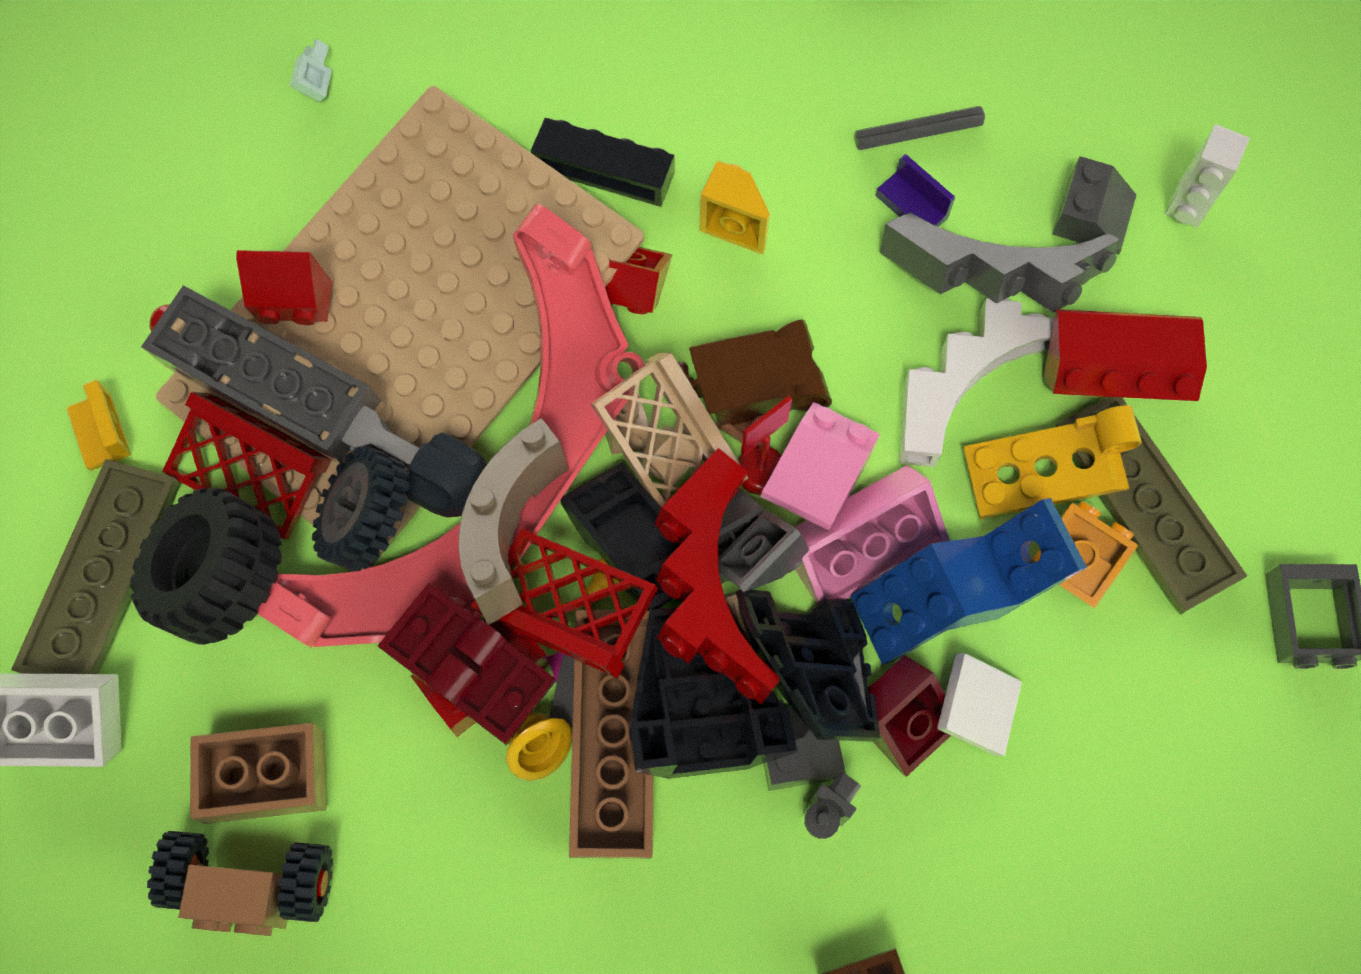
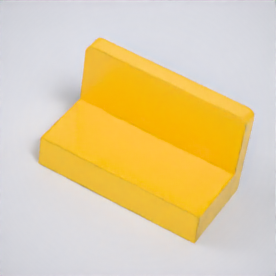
M98 380L83 385L87 400L67 408L85 467L90 471L102 467L105 459L118 461L131 456L112 395Z

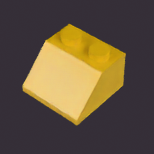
M717 161L701 193L699 231L763 255L766 250L770 213L750 172L743 170L738 165Z

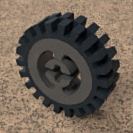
M363 446L362 448L354 449V454H347L345 456V463L340 462L337 465L338 474L337 476L331 474L328 479L331 486L329 490L323 489L321 494L325 498L324 502L317 505L315 512L320 513V516L313 520V527L317 529L312 533V541H315L313 548L314 551L318 552L316 555L319 558L352 571H361V568L367 569L370 567L371 561L376 562L380 558L379 550L385 552L389 546L387 537L391 536L394 538L397 529L393 527L395 521H402L404 513L399 511L400 507L407 505L408 497L402 494L409 490V482L405 481L409 475L408 471L404 469L405 464L371 447Z

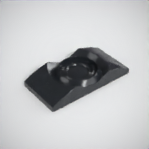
M623 462L561 498L560 503L585 543L597 551L608 565L656 585L658 590L647 611L658 609L674 599L663 591L661 584L656 579L663 563L680 545L677 542L669 541L661 534L659 528L655 525L661 510L660 505ZM635 587L625 589L638 602L643 591Z

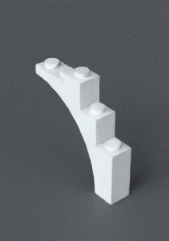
M986 298L978 315V336H973V334L968 332L947 334L941 349L940 372H936L928 367H921L915 370L909 369L903 387L899 464L935 467L942 455L946 426L951 413L961 398L981 378L1003 364L1027 355L1048 352L1054 318H1048L1038 313L1021 315L1022 302L1011 301L1006 298L996 304Z

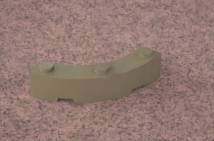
M542 418L513 437L490 460L474 483L461 516L459 529L461 568L467 585L488 625L523 605L512 580L508 563V548L512 544L515 530L521 519L520 511L532 495L535 498L547 485L569 470L560 441Z

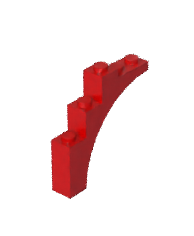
M717 448L662 506L655 525L666 539L671 542H677L680 545L663 563L656 581L661 584L663 591L674 599H680L683 602L664 623L657 638L662 642L663 647L669 654L676 658H682L688 664L697 653L701 654L711 669L719 673L723 672L735 682L737 689L744 696L755 699L762 704L780 679L757 656L739 631L726 603L718 569V539L722 517L727 505L740 489L748 471Z

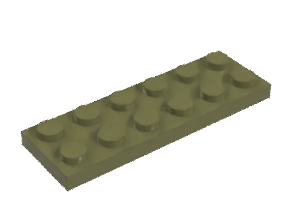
M1106 397L1057 423L1055 427L1073 424L1078 418L1093 416L1103 410L1124 406L1127 403L1122 397ZM1135 416L1142 444L1134 449L1120 453L1129 490L1100 495V498L1117 523L1134 533L1131 541L1138 544L1136 551L1181 615L1240 582L1248 575ZM1077 452L1072 456L1081 469H1088L1093 465V458L1086 452Z
M105 459L11 668L12 671L19 674L99 673L133 593L130 587V579L135 573L132 568L134 560L139 557L141 551L139 547L143 539H147L150 534V527L155 520L159 521L164 515L163 511L171 504L179 482L174 477Z

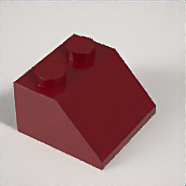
M905 655L868 687V693L875 695L880 739L873 743L907 777L951 736L937 729L945 693L933 672Z

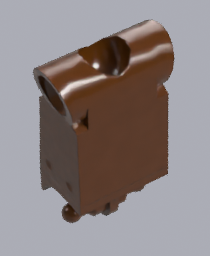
M803 319L793 321L777 332L770 330L690 347L689 351L697 374V379L695 380L689 376L687 363L684 361L678 362L698 397L704 398L708 413L715 414L720 427L726 424L733 426L752 421L755 417L767 413L788 395L792 398L790 411L807 412L813 402L823 407H829L832 404L824 375L812 358L814 345L807 323Z

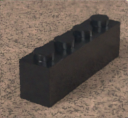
M545 117L531 148L533 155L571 181L659 207L663 205L675 174V155L668 153L664 149L649 148L636 144L634 141L626 138L618 139L605 135L596 129L587 130L564 120H553Z

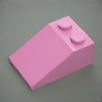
M813 402L799 423L760 497L830 530L867 466L880 434L863 424L856 423L835 413L830 408Z

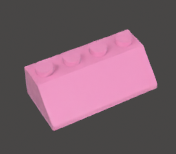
M906 465L848 497L830 530L809 520L797 525L795 528L802 534L810 551L802 558L801 564L795 571L817 606L825 599L845 601L852 594L928 545L950 541L930 480Z

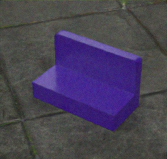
M906 154L899 159L896 173L877 188L875 195L899 217L911 212L937 227L949 218L955 201V196Z

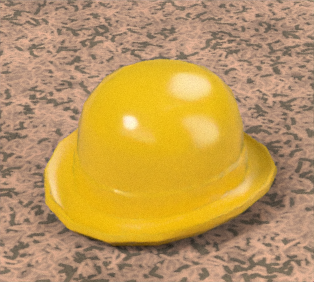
M531 713L509 742L506 762L510 772L517 778L528 781L543 779L555 772L565 761L571 747L572 731L570 724L564 719L549 718L543 713Z

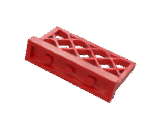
M191 392L185 406L191 409L162 472L170 477H174L186 486L198 490L212 488L208 473L222 468L227 488L224 490L240 498L238 490L252 485L258 505H255V507L266 512L268 516L271 517L269 506L283 502L287 517L282 527L278 524L276 526L280 537L283 540L289 539L319 473H326L331 459L212 394ZM199 419H202L208 423L212 438L198 443L195 428ZM235 437L239 440L243 454L228 459L223 440ZM214 444L220 463L206 467L200 448ZM192 452L197 471L186 474L177 468L183 455ZM264 453L269 456L273 471L259 476L253 457ZM245 460L250 480L236 484L230 465ZM280 462L286 465V467L282 468ZM295 470L305 475L300 489L289 493L284 473ZM275 477L281 497L266 501L261 482Z
M521 529L508 552V563L512 580L518 577L520 579L523 593L519 594L522 603L526 601L527 607L522 605L494 623L618 679L625 665L621 659L658 588L655 584L525 529ZM528 542L539 546L542 558L523 565L521 555ZM547 550L553 552V554L548 555ZM565 558L572 560L575 572L555 580L551 564ZM580 564L586 566L587 568L581 570ZM545 567L549 583L530 590L526 574ZM598 572L605 574L609 587L588 594L584 578ZM613 578L621 582L614 584ZM578 581L582 597L562 604L558 588ZM631 587L643 591L635 605L622 609L618 592ZM552 591L556 608L543 613L536 612L533 598ZM611 595L616 612L596 620L591 603ZM474 600L471 607H473L477 612H479L482 615L476 601ZM585 606L590 622L576 628L570 627L565 613ZM559 616L560 622L552 618ZM619 620L622 632L615 646L603 642L599 628ZM593 631L594 637L587 635L585 633Z

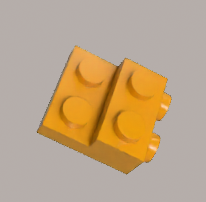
M1081 501L1079 506L1070 503L1061 519L1087 568L1059 585L1095 608L1134 553L1138 544L1131 541L1134 533L1117 522H1114L1111 527L1098 519L1101 515L1100 511ZM1040 549L1033 558V560L1036 562L1040 559L1041 556Z

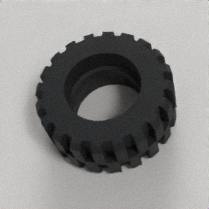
M216 487L194 490L193 494H185L178 498L177 504L169 505L163 511L164 515L159 521L155 520L150 527V534L147 539H143L139 547L141 549L139 557L135 558L132 567L135 573L130 579V587L134 592L131 595L132 601L139 616L144 621L188 642L199 645L228 639V635H234L241 631L246 621L254 619L258 614L257 609L261 603H266L270 596L268 591L272 583H276L279 574L276 570L277 565L282 560V552L278 548L282 545L281 537L275 522L266 512L224 489Z

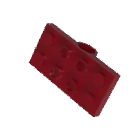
M430 583L426 585L378 644V647L506 746L556 682L555 677L508 643L494 628L480 618L471 615Z

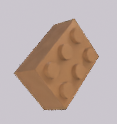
M314 723L191 736L190 819L204 824L327 810L324 730Z

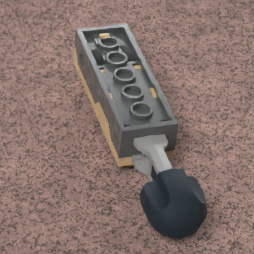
M184 285L170 304L159 306L153 311L149 320L151 333L141 348L166 368L338 464L340 462L345 463V456L347 454H354V449L362 448L363 446L371 447L397 458L405 464V468L410 472L406 479L409 482V490L405 492L408 500L433 514L446 518L462 516L472 487L487 465L485 458L472 447L445 433L434 435L428 444L423 443L420 448L389 432L387 423L379 418V414L385 404L369 385Z

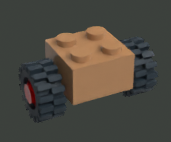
M168 831L162 834V839H159L156 844L158 850L153 851L151 858L154 862L153 866H149L148 871L151 874V878L147 881V888H151L148 893V899L151 900L150 904L156 908L180 910L178 918L193 920L192 929L231 932V926L235 924V933L271 936L273 928L286 929L287 920L318 922L324 913V907H326L328 902L327 893H330L331 888L329 883L333 871H331L333 866V859L331 858L332 849H330L329 845L294 842L290 846V851L286 853V863H283L281 869L283 874L280 875L273 872L209 867V860H206L209 854V847H206L208 841L207 838H204L205 835L201 833Z

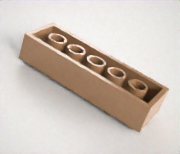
M576 610L575 628L590 622L586 610ZM593 610L596 620L616 612L611 610ZM646 611L621 659L625 665L618 679L574 660L569 858L651 859L653 855V776L635 772L629 736L649 611ZM619 620L599 628L602 641L615 646L622 632ZM593 631L585 633L587 635L594 637Z

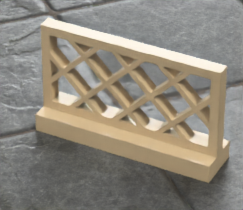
M656 353L646 361V365L591 404L643 487L661 508L669 500L671 490L678 491L680 488L672 486L676 464L692 467L691 477L701 466L702 458L705 462L717 448L740 464L672 353ZM649 374L657 385L654 400L637 397L640 381ZM628 389H630V394H629V395H624V394H623L625 391H627ZM663 396L665 397L668 403L662 402ZM616 398L628 400L625 422L614 421L605 408L607 404ZM636 402L653 405L649 427L632 424ZM661 407L670 408L675 413L674 432L657 429ZM617 426H623L622 433L620 432ZM631 428L648 431L644 454L633 452L629 446ZM682 428H684L687 434H681ZM656 433L673 436L669 458L652 455ZM680 438L690 439L696 447L693 463L677 460ZM637 457L643 458V463H642V465H641V463L639 462V460H638ZM651 459L668 462L664 485L653 483L648 476ZM657 488L663 489L662 496L657 490Z

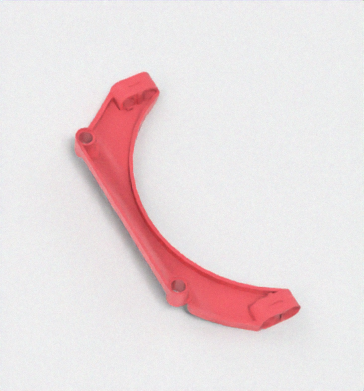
M538 204L532 207L513 234L517 253L530 281L540 330V374L537 396L528 426L541 418L560 441L569 470L547 485L535 498L532 495L519 513L521 519L515 530L508 552L521 529L536 535L538 534L607 432L591 404L625 380L617 372L618 363L625 362L629 364L632 374L645 365L643 359L638 354L624 352L629 344L608 299L591 249L592 244L575 228L549 209ZM628 389L627 391H625L623 394H624V395H629V394H630V389ZM616 398L605 406L613 420H615L628 400ZM461 522L439 538L409 554L380 565L361 569V571L325 575L278 574L276 583H272L268 591L270 593L266 603H261L257 609L258 615L311 648L313 646L325 647L380 643L428 583L432 584L474 617H482L479 612L471 607L475 599L467 585L461 568L459 556V529ZM528 542V544L526 545V547H525V549H524V551H523V553H522V555H521V558H522V556L524 555V553L526 552V550L528 549V547L530 546V544H531L530 542Z

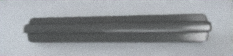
M975 106L855 131L854 141L858 150H864L978 127L984 124L985 113L982 106Z

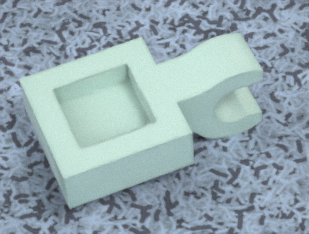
M315 39L313 48L307 46L304 53L296 58L290 87L320 102L326 98L332 69L323 65L328 52V45Z

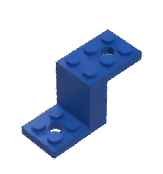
M1051 498L1035 503L985 536L932 543L850 597L882 665L894 662L947 630L999 619L1085 570L1087 566ZM1032 541L1036 542L1041 550V556L1037 562L1029 555V545ZM895 603L902 611L900 623L893 616L892 610Z

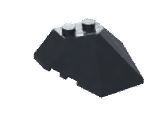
M740 589L737 590L735 593L741 618L752 649L778 675L780 681L776 685L777 689L816 739L876 742L880 739L875 695L868 693L867 678L872 675L871 666L869 663H864L863 648L868 645L867 637L854 603L825 599L806 615L777 611L769 591L751 589L743 592Z
M678 607L650 609L629 727L635 772L666 779L747 770L796 753L797 747L789 711L783 700L779 701L773 690L764 702L760 704L757 700L744 696L737 689L735 682L723 672L719 673L711 669L701 654L697 653L689 664L682 658L672 656L665 650L662 642L657 637L664 623ZM729 607V610H730V612H731V614H732V616H733V618H734V620H735V622H736V625H737L739 631L742 633V635L744 636V638L747 640V642H748L749 645L751 646V644H750L748 638L746 637V635H745L744 631L742 630L740 624L738 623V621H737L735 615L733 614L731 608Z

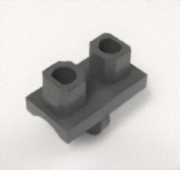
M843 772L838 774L829 788L822 784L810 800L809 804L812 806L807 810L804 817V825L809 834L817 839L832 837L838 831L839 826H843L857 808L850 804L861 785Z

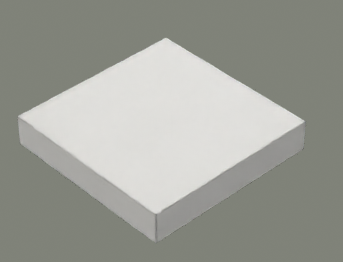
M966 653L956 654L937 729L994 756H1005L1022 681Z

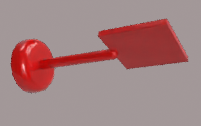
M790 395L743 431L742 454L738 457V462L748 471V479L741 485L748 493L761 496L764 487L782 456L777 450L770 447V435L788 422L792 404Z

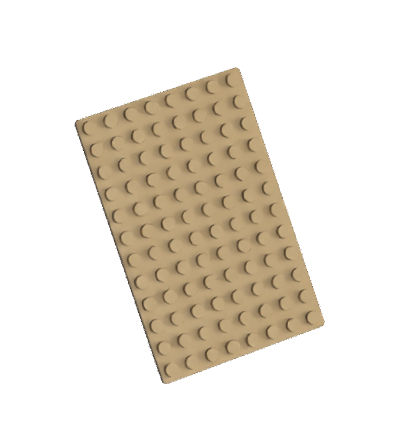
M431 86L283 250L311 252L332 280L328 322H315L314 325L309 326L299 325L293 321H279L278 324L274 325L264 324L257 321L246 309L243 296L230 311L369 385L385 404L379 414V418L387 423L389 432L420 448L423 443L428 444L434 435L445 433L472 447L540 366V330L537 308L529 278L513 240V234L532 207L538 204L549 209L590 241L604 287L612 280L617 270L609 268V259L627 262L644 241V234L635 225L442 90ZM174 373L157 392L156 399L185 422L191 409L185 406L191 392L214 394ZM199 419L195 431L206 440L212 438L208 423ZM231 437L223 440L228 458L231 459L243 454L237 438ZM263 453L253 457L259 476L273 471L268 455ZM245 460L236 463L248 473ZM331 460L326 473H319L300 514L312 525L313 520L320 516V513L315 511L317 505L324 502L325 498L321 496L323 489L329 490L331 486L328 479L331 474L336 476L338 474L336 469L338 463ZM280 462L282 468L286 467V465ZM295 470L284 473L289 493L300 489L305 475ZM275 477L261 482L274 495L281 497ZM407 500V505L400 507L399 511L404 513L402 521H395L393 527L397 529L394 538L391 536L387 537L389 545L420 510L421 506ZM379 550V554L381 556L384 553V551ZM371 561L370 567L373 566L375 562Z

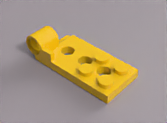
M1132 406L1112 407L1093 416L1078 418L1075 420V423L964 446L963 452L979 520L1024 511L1042 499L1051 498L1055 505L1129 490L1120 453L1134 449L1142 444ZM1077 452H1086L1093 458V465L1088 469H1080L1073 464L1072 456ZM1041 459H1048L1055 464L1056 472L1049 477L1041 476L1035 470V463ZM1003 467H1012L1017 470L1019 479L1013 484H1005L999 480L997 473Z

